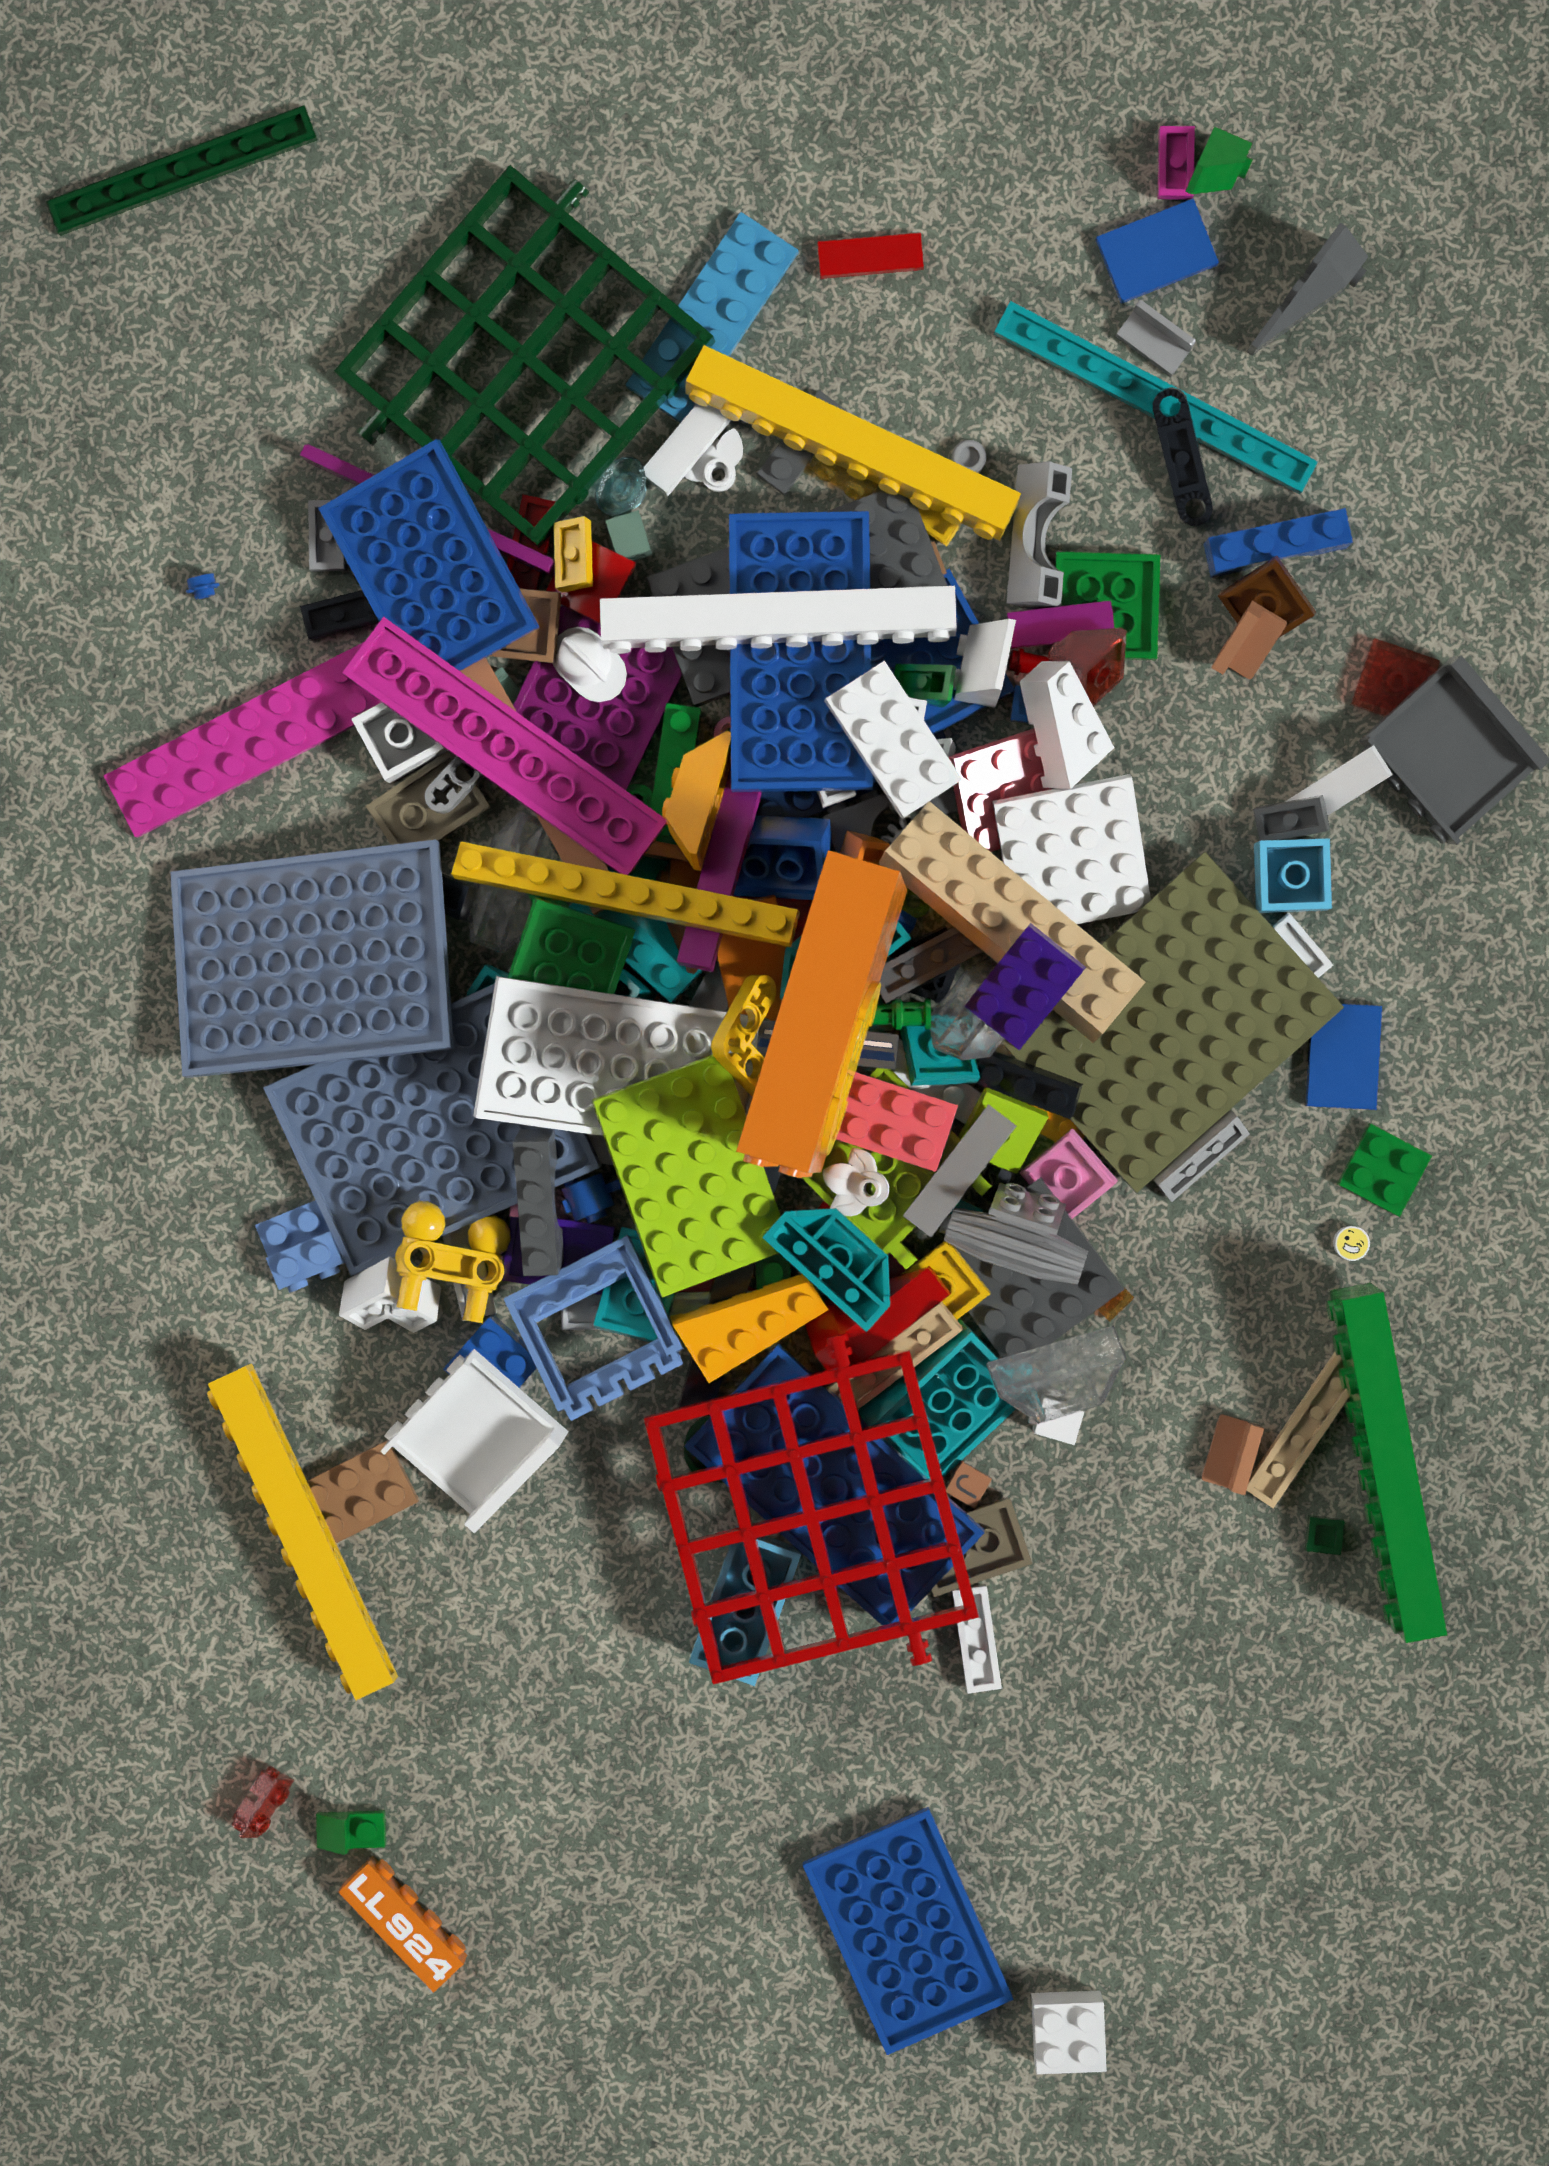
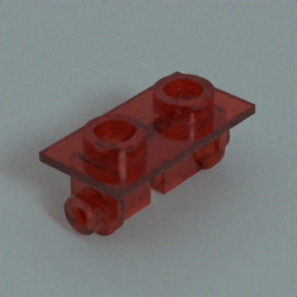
M268 1766L266 1770L260 1772L250 1789L258 1797L257 1801H254L250 1796H245L232 1816L234 1820L232 1826L241 1832L240 1838H258L267 1831L271 1824V1816L277 1807L287 1800L290 1793L289 1788L294 1779L278 1778L280 1772L272 1766Z

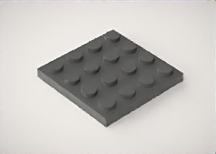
M1041 1177L1025 1188L1027 1192L1036 1195L1049 1194L1056 1197ZM1066 1209L1064 1210L1057 1235L1088 1251L1078 1285L1033 1278L981 1261L956 1248L991 1292L989 1296L968 1312L1012 1371L1125 1289Z

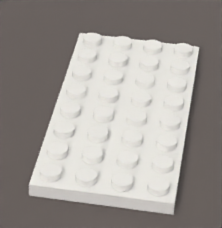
M496 976L473 1116L480 1119L603 1136L591 1100L713 1055L711 1050L712 1040L727 1012ZM745 1014L740 1015V1021L743 1027H745L748 1022V1016ZM758 1031L751 1042L755 1048H757ZM750 1059L747 1060L745 1065L748 1076L753 1071V1064ZM734 1079L747 1117L753 1097Z

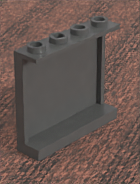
M1462 655L1451 657L1359 740L1365 747L1362 752L1373 745L1375 746L1393 774L1385 779L1387 783L1397 792L1402 790L1409 799L1407 802L1408 807L1419 818L1422 816L1426 818L1432 825L1429 831L1442 844L1447 842L1448 844L1458 845L1461 842L1459 837L1532 771L1541 770L1549 763V757Z

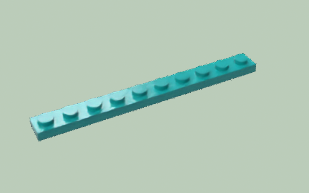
M1012 301L1009 302L993 334L1154 419L1153 401L1156 395L1165 388H1177ZM1182 391L1188 399L1198 442L1299 495L1303 492L1318 461ZM1172 396L1163 398L1160 403L1162 412L1169 416L1177 414L1181 408L1179 400Z

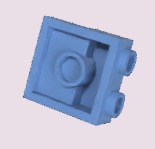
M316 1200L255 1225L268 1256L266 1258L279 1290L287 1287L289 1293L308 1286L307 1278L319 1274L321 1280L339 1273L338 1265L345 1263Z

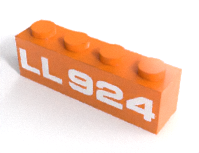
M372 1855L342 1884L338 1893L434 1993L464 1965L467 1954L464 1952L466 1947L456 1935L452 1934L449 1936L440 1927L442 1922L432 1910L428 1909L425 1911L418 1904V1896L407 1884L400 1885L393 1877L395 1874L394 1870L385 1860L380 1859L378 1861Z

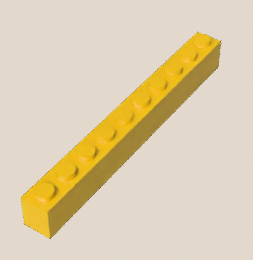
M705 345L686 379L685 394L689 395V398L694 403L704 407L710 405L717 408L723 416L732 421L742 420L749 423L755 431L762 435L770 436L772 434L783 439L788 447L794 450L802 451L804 449L815 454V457L820 462L826 465L833 466L836 464L847 469L849 475L856 479L873 481L879 484V488L888 494L905 496L910 499L913 505L920 509L928 510L930 508L935 510L952 524L960 525L962 523L967 525L984 539L991 540L994 538L1000 541L1017 507L1021 495L1020 492Z
M252 1363L208 1383L210 1391L207 1392L209 1401L215 1410L220 1409L225 1420L222 1423L224 1433L230 1442L235 1441L240 1452L237 1454L238 1463L244 1473H250L255 1484L251 1487L253 1495L259 1505L264 1503L269 1514L266 1517L268 1527L274 1536H279L284 1546L281 1549L282 1557L289 1568H294L299 1578L296 1580L297 1589L303 1599L308 1598L314 1610L310 1612L312 1621L318 1631L323 1630L328 1640V1643H325L326 1651L332 1662H338L343 1672L340 1675V1680L347 1694L352 1693L355 1700H358L394 1683L398 1678L397 1672Z

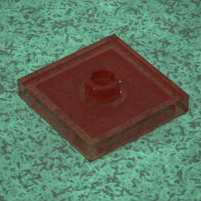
M1374 638L1350 705L1385 717L1437 671L1440 660Z

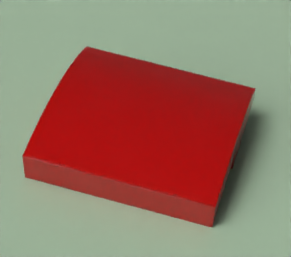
M592 542L593 586L563 592L561 595V606L601 624L600 599L619 598L636 563ZM555 574L546 591L560 592L555 588Z

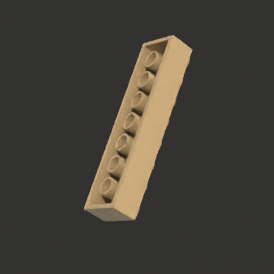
M930 801L887 848L879 861L881 866L900 871L907 888L997 963H999L1030 923L1082 963L1086 969L1053 1010L1092 1043L1106 1031L1145 984V981Z

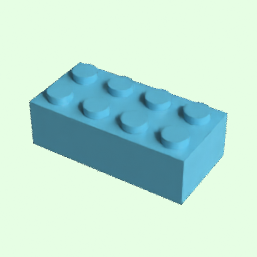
M768 1536L757 1538L769 1587L792 1581L801 1552L791 1544ZM743 1542L729 1545L709 1602L756 1590ZM785 1599L773 1602L777 1619H779ZM760 1605L710 1618L723 1666L766 1655L770 1643ZM698 1633L689 1663L709 1670L701 1637ZM759 1673L737 1678L736 1680L755 1686Z

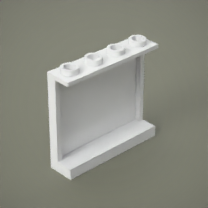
M473 1349L466 1358L459 1355L446 1370L450 1375L445 1380L438 1377L425 1392L429 1397L424 1402L417 1399L404 1414L408 1419L403 1424L399 1421L395 1422L384 1435L388 1442L380 1452L385 1455L393 1446L470 1514L464 1525L475 1533L560 1447L569 1431L479 1352Z

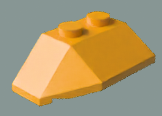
M725 731L683 755L680 768L676 767L673 771L671 781L673 791L671 797L666 798L663 804L662 817L666 819L669 832L694 870L701 871L730 771V731Z

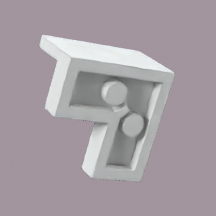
M388 1257L344 1282L339 1316L364 1330L386 1319H390L415 1333L437 1321L441 1287L429 1279L423 1280L417 1311L396 1307L402 1276H399V1272L396 1271V1261Z

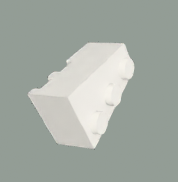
M1042 661L1020 681L1029 724H1034L1038 742L1037 745H1034L1036 756H1041L1045 776L1041 777L1043 788L1071 789L1114 746L1070 661Z

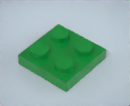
M1369 1123L1337 1185L1400 1217L1432 1155Z

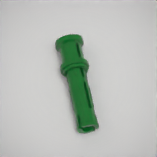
M901 998L892 1000V1004H877L872 1025H892V1028H896V1030H901L903 1026H924L925 1030H931V999L925 998L923 1002H902Z

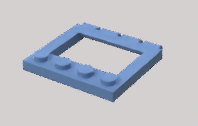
M625 1236L562 1268L558 1275H549L504 1298L557 1411L565 1410L571 1421L593 1410L588 1397L593 1395L597 1405L600 1407L624 1395V1391L619 1383L620 1381L624 1380L631 1391L655 1379V1375L650 1367L651 1365L655 1364L661 1375L683 1365L679 1351L683 1350L684 1347L629 1236ZM628 1276L658 1339L566 1385L537 1322Z

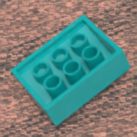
M643 856L629 876L656 881L658 871L663 870L668 861ZM609 866L607 867L610 872H615V873H617L615 870H613V869L610 868ZM572 903L569 908L593 915L589 906ZM606 909L594 915L636 930L625 963L668 1003H674L702 973L703 970L698 969L695 974L688 973L685 966L677 963L679 951L665 921Z
M960 1318L957 1321L963 1327L962 1331L914 1367L943 1478L1032 1394ZM904 1375L858 1409L859 1415L868 1427L914 1415ZM918 1429L881 1438L930 1479Z

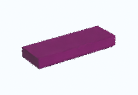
M1111 601L1018 611L1006 614L1007 619L1016 620L1010 649L1115 636Z

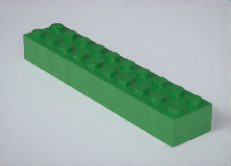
M1371 1282L1329 1290L1331 1300L1326 1301V1307L1330 1321H1335L1337 1334L1333 1335L1332 1338L1336 1355H1341L1344 1368L1339 1369L1342 1388L1347 1389L1350 1395V1402L1345 1403L1348 1421L1349 1423H1354L1357 1435L1352 1436L1351 1440L1354 1454L1356 1457L1360 1456L1363 1469L1358 1470V1478L1362 1491L1366 1490L1369 1503L1364 1504L1367 1522L1368 1524H1373L1375 1537H1371L1370 1542L1375 1558H1379L1382 1569L1377 1571V1580L1381 1592L1385 1591L1388 1604L1383 1605L1386 1623L1392 1626L1394 1634L1398 1633L1405 1643L1447 1636L1384 1292Z

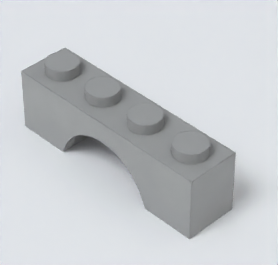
M1050 461L1018 465L1016 491L1020 492L1021 495L1013 516L1007 604L1027 609L1061 606L1064 572L1051 564L1046 553L1045 539L1048 526L1054 515L1070 502L1072 468Z

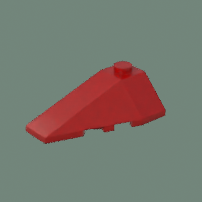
M927 1266L889 1279L890 1307L867 1332L832 1300L827 1298L824 1303L828 1311L805 1324L814 1354L826 1370L838 1367L836 1359H831L830 1352L834 1350L833 1345H828L826 1338L848 1333L849 1340L845 1341L846 1347L851 1346L853 1354L849 1355L851 1364L867 1360L951 1294L932 1268Z

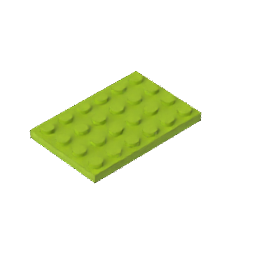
M713 1055L591 1100L657 1290L662 1298L779 1253L762 1237L781 1216L764 1167L744 1162L745 1154L736 1152L746 1121V1114L733 1076Z

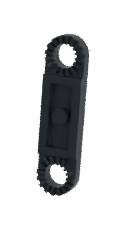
M1173 387L1165 388L1156 395L1153 401V413L1179 517L1185 524L1199 526L1210 518L1213 511V502L1188 399L1181 390ZM1172 396L1178 399L1181 406L1180 411L1172 416L1164 414L1160 407L1163 398ZM1201 499L1205 504L1204 514L1199 517L1190 516L1185 509V505L1189 500Z

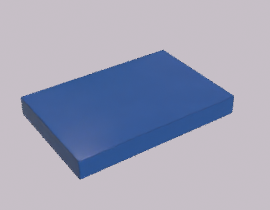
M1194 198L1096 237L1097 245L1121 304L1216 267L1219 264Z
M1342 1004L1344 1008L1309 1039L1305 1106L1377 1110L1382 1006Z

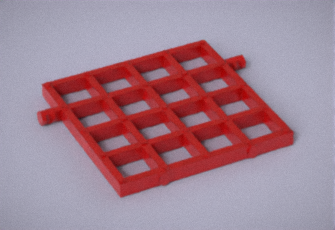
M848 1333L834 1335L826 1338L828 1345H833L834 1350L830 1352L831 1359H836L838 1367L645 1416L644 1422L658 1472L656 1474L657 1486L664 1495L693 1610H691L694 1627H698L713 1685L908 1636L910 1641L906 1644L907 1651L913 1652V1656L910 1657L911 1665L926 1664L933 1659L931 1653L925 1650L929 1647L927 1639H922L921 1632L979 1618L910 1349L851 1364L849 1355L853 1354L851 1346L846 1347L845 1341L849 1340ZM901 1365L914 1415L862 1428L850 1378ZM837 1382L850 1432L799 1444L787 1394ZM774 1398L786 1448L736 1460L724 1411ZM710 1414L723 1464L673 1477L661 1427ZM918 1429L930 1479L879 1491L866 1442ZM854 1445L867 1495L816 1507L803 1458ZM790 1462L803 1511L752 1523L740 1474ZM727 1478L739 1527L689 1539L677 1490ZM934 1493L947 1542L896 1555L883 1506ZM870 1509L883 1558L832 1571L820 1522ZM807 1525L819 1574L769 1587L757 1538ZM743 1542L756 1590L706 1603L694 1554ZM951 1557L963 1605L912 1618L900 1569ZM887 1573L899 1621L849 1634L836 1586ZM823 1589L836 1637L786 1650L773 1602ZM760 1605L772 1654L723 1666L710 1618Z

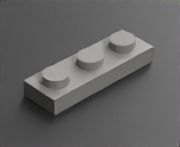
M1229 1110L1154 1177L1153 1181L1163 1194L1173 1202L1250 1133L1238 1116Z

